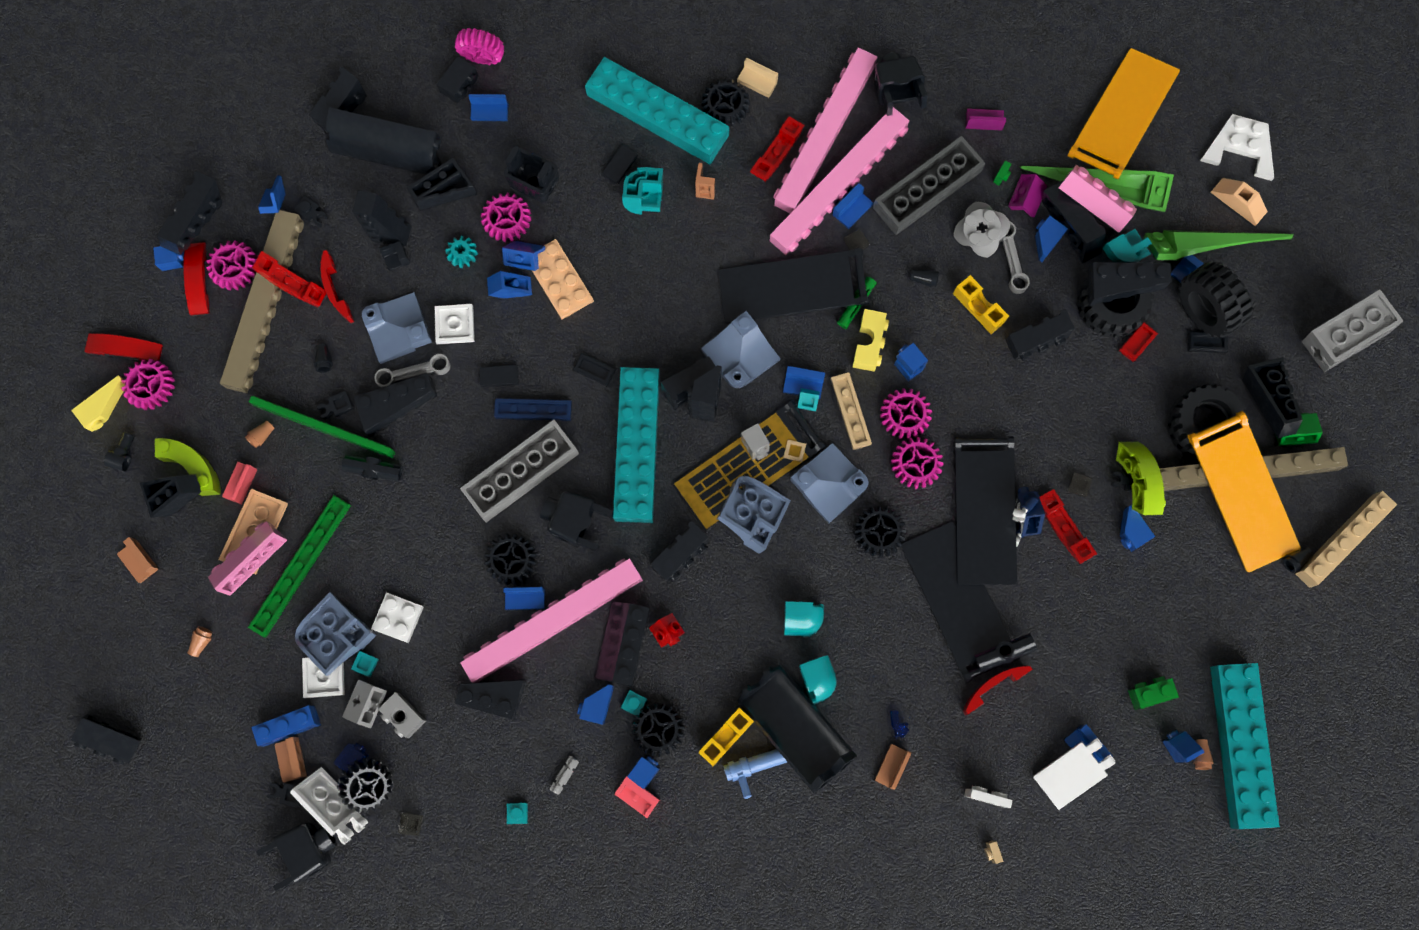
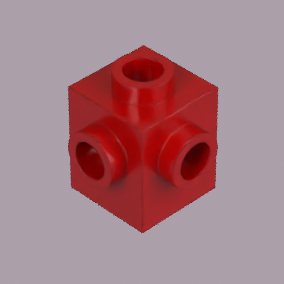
M673 613L659 619L649 627L661 648L668 644L670 647L680 641L679 637L685 633Z

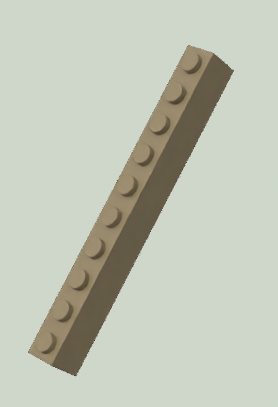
M279 210V213L275 214L263 250L264 253L276 259L278 264L286 269L292 265V255L294 249L298 246V236L303 231L304 223L301 217L295 213ZM257 272L220 384L225 388L243 393H248V390L253 385V375L259 367V356L264 351V341L270 333L271 319L275 317V307L282 295L279 287L269 282Z
M1344 447L1263 456L1271 478L1339 471L1348 466ZM1200 464L1160 469L1164 491L1209 486Z

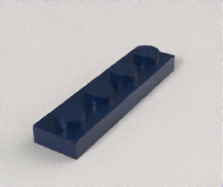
M495 399L494 417L495 419L571 421L572 401Z

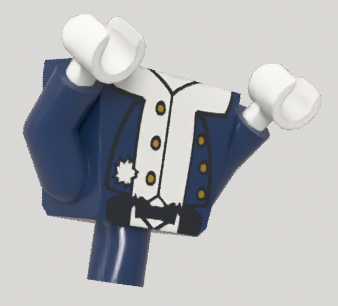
M1021 487L1017 490L1018 494L1012 519L1018 521L1019 528L1016 531V547L1019 545L1021 538L1041 534L1045 517L1038 492H1030L1028 487Z

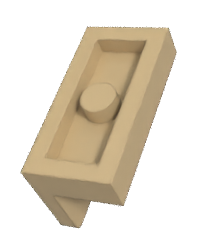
M746 58L744 68L737 82L769 98L777 85L778 73Z

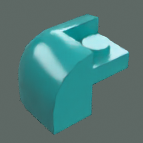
M640 167L626 176L622 200L624 207L628 211L642 215V211L660 212L663 194V168Z
M1136 229L1108 242L1103 247V250L1114 263L1117 261L1136 263L1151 254L1147 247L1152 243L1148 237L1142 240Z
M786 601L784 635L803 636L804 638L815 634L823 624L824 604L813 605V602Z
M828 655L799 665L806 685L805 689L813 704L824 701L835 691L837 680Z

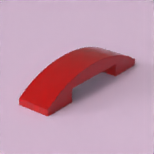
M789 116L780 128L777 137L762 158L760 157L750 173L766 182L783 162L805 125Z
M205 242L190 244L189 248L184 252V285L190 315L209 314V297L206 294L204 261L207 260Z
M324 250L321 258L323 287L337 311L348 322L353 323L354 320L349 305L345 300L339 301L330 276L337 273L332 256L327 250Z
M260 251L252 266L257 273L275 286L313 306L319 307L326 295L325 289L312 281L307 282L278 264L276 259L263 251Z
M89 334L84 352L137 358L140 361L146 360L147 362L149 359H153L156 362L160 360L163 345L125 336Z
M1052 489L1040 496L1045 517L1058 538L1077 562L1081 564L1097 555L1087 537L1084 538L1064 509V503L1056 491Z
M1031 666L1012 668L989 678L968 699L963 710L964 715L970 714L984 704L980 698L982 694L1008 676L1013 682L1017 681L1033 670Z

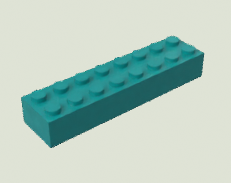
M606 57L602 59L585 85L586 94L590 98L708 164L712 163L729 136L728 125Z
M621 367L613 511L615 522L653 523L660 381L659 369Z
M1258 663L1212 666L1210 669L1230 829L1280 827Z

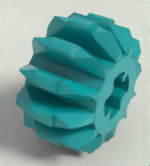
M461 236L460 240H457L454 237V243L448 242L449 248L445 250L446 254H448V261H452L453 266L459 265L460 268H463L464 264L470 267L469 262H475L474 256L478 255L477 250H475L476 244L472 243L470 238L465 240Z

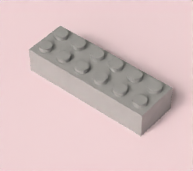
M552 420L460 489L481 518L487 523L579 453L556 421Z

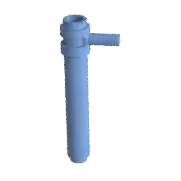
M775 749L753 757L739 758L737 762H727L728 764L723 767L727 780H733V782L738 780L744 799H748L752 795L746 777L752 776V773L787 763V761Z

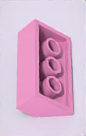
M1078 165L1068 173L1059 189L1117 232L1124 228L1137 210L1130 201L1122 199L1115 190L1106 187L1100 179L1094 178L1084 167H1079Z
M266 521L259 524L250 537L248 536L241 541V546L237 550L231 551L221 565L219 564L212 569V574L208 578L214 589L227 595L234 593L287 539L271 523Z

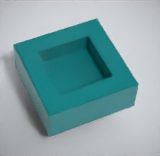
M801 388L798 408L816 411L820 391Z
M359 651L351 669L371 677L379 659Z
M629 690L621 708L633 715L640 716V709H643L647 699Z
M508 803L507 824H527L528 803Z

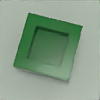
M1007 161L1003 163L993 183L1000 186L1003 180H1008L1011 171H1009L1011 163Z

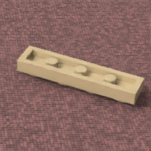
M850 373L831 377L830 380L852 449L855 450L871 445L872 442Z

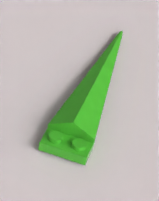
M1038 166L1020 167L1023 170L1057 181H1064L1068 173L1073 169ZM1086 169L1091 176L1100 179L1106 187L1115 190L1122 199L1130 201L1134 206L1160 212L1166 211L1174 177L1173 174L1156 171L1123 170L1120 178L1115 179L1113 175L1101 169Z
M1163 230V233H1145L1143 240L1148 237L1152 244L1148 248L1156 260H1176L1197 253L1234 245L1292 239L1294 234Z

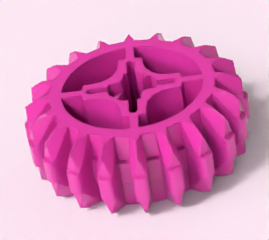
M462 29L455 40L456 52L471 62L495 65L501 61L504 54V45L500 38L482 29Z
M508 192L505 197L501 193H499V198L497 199L493 196V202L487 201L488 207H483L485 213H481L483 219L481 222L485 226V232H489L491 238L495 236L497 241L501 237L503 242H506L507 238H510V241L513 242V237L515 236L520 239V233L526 234L524 228L530 227L528 222H531V216H529L531 211L527 209L528 204L526 202L523 203L524 201L521 197L517 199L516 194L510 197ZM519 210L521 212V216L517 223L515 220V216L517 215L516 212ZM494 213H496L498 218L496 219V223L493 225L492 218Z
M234 240L232 244L230 241H227L225 246L220 243L221 248H214V254L209 253L212 259L206 260L210 265L206 268L210 272L208 274L209 277L213 279L216 285L219 284L221 288L224 289L226 287L227 290L231 291L232 288L238 290L240 285L245 288L246 282L252 283L250 278L255 277V273H253L255 270L252 266L257 256L249 246L246 247L245 243H239ZM243 256H245V267L242 266ZM221 264L224 266L222 275L220 273Z
M149 359L148 362L141 360V365L138 362H134L135 367H128L130 370L129 374L124 373V376L127 378L121 380L125 385L121 387L122 391L125 392L123 394L124 397L128 399L130 404H134L135 407L144 410L148 408L155 410L156 405L162 407L161 402H168L166 397L168 395L173 396L169 392L175 389V386L171 384L175 382L174 378L171 377L173 375L172 372L168 370L166 365H162L160 361L155 362L153 359ZM148 372H158V374H156V375L153 374V375H150V376H148L146 373H148ZM146 393L151 395L146 398H141L138 396L140 394L144 395Z
M902 388L901 394L898 390H895L894 395L889 394L888 399H884L883 404L885 406L880 408L884 413L880 414V418L885 419L882 421V425H889L886 428L887 432L891 429L894 430L892 436L899 433V439H902L903 435L906 434V438L909 439L912 434L916 438L918 432L923 434L924 428H928L929 424L927 422L932 419L928 415L932 413V410L926 409L930 406V403H924L925 396L919 398V391L914 395L912 394L913 389L906 393V389ZM903 400L910 401L907 405L895 404ZM914 405L919 408L921 418L914 412ZM910 407L909 414L902 420L903 413ZM891 409L898 416L899 420L897 423L891 416ZM906 422L917 424L913 427H902Z
M917 437L915 442L912 438H909L908 443L902 441V447L899 445L896 447L898 452H893L892 454L896 459H892L891 464L896 465L892 467V471H898L895 477H902L901 484L906 480L908 481L907 487L914 483V488L917 489L920 483L921 487L925 488L926 482L932 485L933 480L939 478L937 474L942 473L939 467L943 466V462L938 460L942 459L943 456L941 454L936 455L939 448L932 449L934 442L927 445L926 438L922 443L920 442V437ZM916 449L926 452L929 456H922ZM910 450L911 460L902 464L903 454ZM915 459L917 460V462H923L919 466L917 464H913ZM932 462L931 472L924 476V466ZM905 469L913 470L918 477L910 475Z

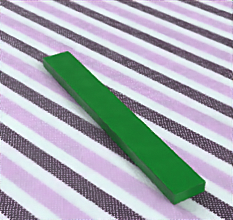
M251 396L249 403L254 407L392 459L395 455V451L391 447L255 396Z
M335 495L332 496L248 626L249 629L264 638L268 636L351 507L350 504Z

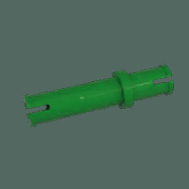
M866 277V291L869 297L877 282L870 277ZM859 290L855 291L854 299L860 297ZM862 305L848 306L837 321V324L843 329H847Z

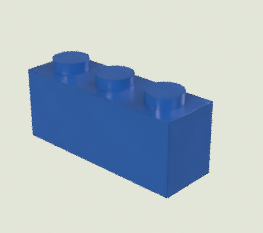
M308 705L251 728L257 746L265 747L320 726L321 723L315 706Z

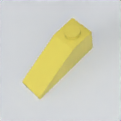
M118 375L71 410L84 428L93 432L100 429L103 423L109 419L123 393L121 387L125 385L121 381L124 380Z

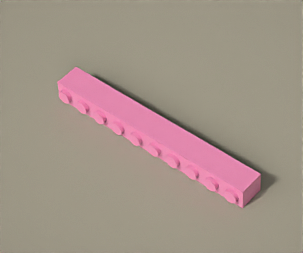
M860 48L850 55L848 67H844L840 74V82L834 84L831 98L827 97L823 105L825 108L823 113L819 112L817 115L815 127H811L807 134V142L801 144L798 158H794L790 165V168H792L790 173L784 175L781 189L778 188L773 196L775 199L774 206L791 214L802 202L874 70L877 56Z
M894 107L892 115L887 116L885 114L770 234V242L785 255L790 251L794 252L799 246L798 242L802 238L805 240L810 235L811 229L814 226L817 227L823 221V216L826 213L830 214L834 210L836 202L842 200L848 194L847 191L851 187L854 188L860 182L859 178L863 174L867 175L871 171L875 161L878 163L884 157V152L894 147L897 142L896 139L899 136L903 137L907 133L909 120Z
M630 558L618 561L615 564L616 567L610 571L609 569L602 571L594 581L592 579L587 580L582 584L581 589L569 591L565 594L566 598L561 601H553L545 611L539 610L531 615L532 619L525 622L523 620L514 626V630L501 633L497 636L498 640L493 643L489 641L480 647L481 650L477 653L471 652L463 657L464 660L460 663L471 682L478 683L643 581Z

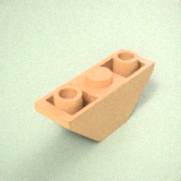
M1222 178L1210 192L1254 226L1268 212L1260 194L1243 181Z

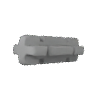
M572 756L568 757L565 762L566 766L563 765L555 778L556 782H553L550 786V790L555 794L559 795L563 790L562 786L566 785L574 772L572 771L573 768H576L579 764V761Z

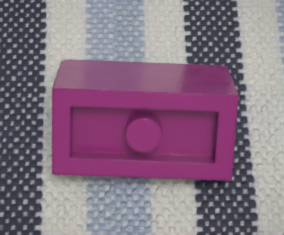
M967 109L966 129L1003 130L1006 123L1004 110Z
M1021 174L1008 207L1011 210H1024L1030 217H1035L1043 197V191L1046 190L1047 185L1037 174Z

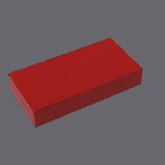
M1143 323L1119 349V352L1134 362L1158 333L1146 323Z

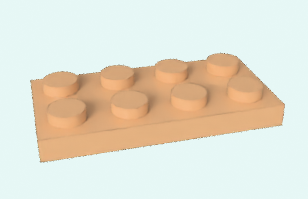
M555 239L544 245L545 251L538 254L539 269L532 272L561 320L594 302Z
M251 489L219 560L224 562L226 556L231 551L237 550L241 546V541L248 536L250 537L259 524L267 521L277 529L288 503Z

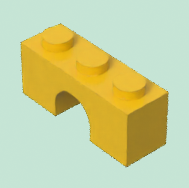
M970 275L956 287L953 295L992 334L1006 322L1009 315L997 303L993 305L986 300L982 293L983 288Z
M738 708L698 753L714 766L754 721Z

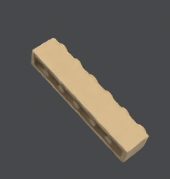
M1384 491L1373 494L1295 574L1309 588L1319 585L1397 504Z

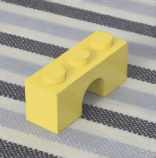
M864 309L859 332L868 334L872 338V343L866 346L857 344L853 368L875 372L876 367H880L882 355H879L880 348H884L886 339L882 337L883 331H887L889 320H886L887 313Z

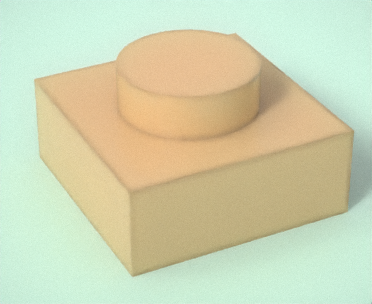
M788 440L783 458L802 462L806 444ZM791 444L802 447L799 457L788 455Z
M997 841L986 842L987 848L984 850L987 859L991 860L994 864L1004 862Z

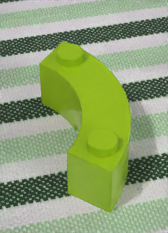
M155 438V457L163 462H174L182 465L189 475L196 474L201 489L199 495L221 494L218 476L203 455L179 441Z
M1119 442L1116 461L1124 467L1127 473H1131L1134 481L1131 485L1132 509L1142 515H1163L1166 505L1164 485L1154 456L1140 442Z

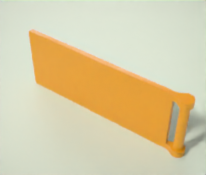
M1130 48L1079 137L1070 149L1068 157L1072 159L1075 157L1113 175V178L1119 179L1177 78L1180 69ZM1078 148H1081L1113 164H1116L1119 167L1116 169L1106 163H1103L1091 156H1088L1078 151Z
M1240 411L1230 419L1197 434L1192 433L1188 435L1189 442L1194 448L1246 572L1256 570L1300 550L1301 547L1249 427L1246 414ZM1237 423L1241 424L1242 428L1200 446V440Z

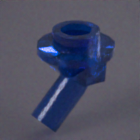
M890 711L891 725L894 729L895 738L898 739L900 737L903 739L909 732L907 728L909 723H899L898 711Z

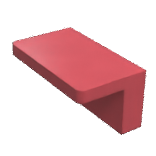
M237 462L222 497L242 505L257 469L249 464L245 465Z

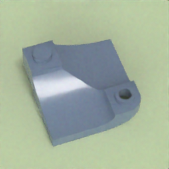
M414 292L386 303L369 305L362 311V319L380 364L416 351L415 348L432 342ZM370 312H374L372 317H368Z
M747 311L734 319L720 334L701 348L706 357L709 356L715 366H722V377L734 388L746 386L780 361V357L768 343L758 325ZM740 375L741 378L739 380L734 379V376Z
M833 443L812 461L804 465L790 479L803 494V497L828 524L852 504L868 487L867 477ZM861 480L862 485L858 486L855 481Z
M741 476L733 482L729 490L730 493L717 519L733 530L744 541V545L760 554L766 550L773 533L777 531L791 500L754 478Z
M329 592L299 624L295 633V641L324 675L329 676L349 657L359 650H363L376 634L333 593Z

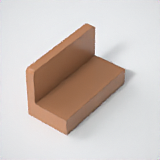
M699 163L695 182L696 197L714 200L715 178L703 177V163Z
M128 537L123 541L126 547L118 552L117 555L138 583H142L159 570L136 539Z
M291 737L283 742L276 743L275 750L282 782L306 777L307 774L299 737Z
M891 744L874 781L895 790L911 756V752Z

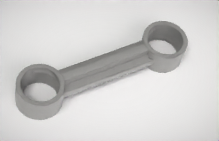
M1010 222L1012 235L1005 236L1000 241L1003 242L1012 276L1009 281V288L1013 293L1021 294L1028 288L1030 280L1026 274L1022 273L1013 239L1016 227ZM1015 278L1024 280L1025 288L1015 287L1013 280Z
M436 354L429 362L395 371H390L386 368L380 369L376 372L374 379L376 384L382 388L425 373L435 372L438 375H444L450 370L451 365L445 355ZM438 359L446 360V366L442 370L434 368V363ZM389 373L391 381L386 385L380 384V376Z

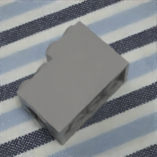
M1378 290L1312 330L1302 343L1323 372H1326L1388 335L1403 322V319L1382 291Z

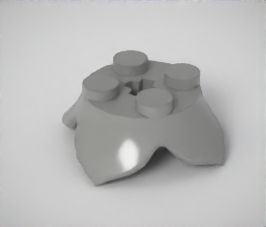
M975 202L967 208L965 217L956 225L954 238L959 244L970 246L977 255L988 258L996 252L1000 239L1009 232L1010 221L1001 212L994 211L987 203ZM979 224H983L988 229L981 233L980 230H977V227H979Z

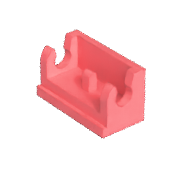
M627 776L615 792L617 797L646 818H648L660 801V799L648 790L642 789Z

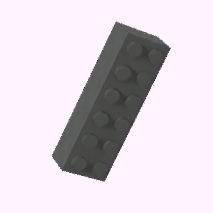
M960 136L876 198L873 209L892 232L897 235L981 173L985 162L968 142Z

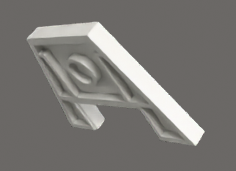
M1232 114L1200 161L1217 166L1221 162L1223 150L1258 159L1254 176L1272 181L1274 179L1269 125Z

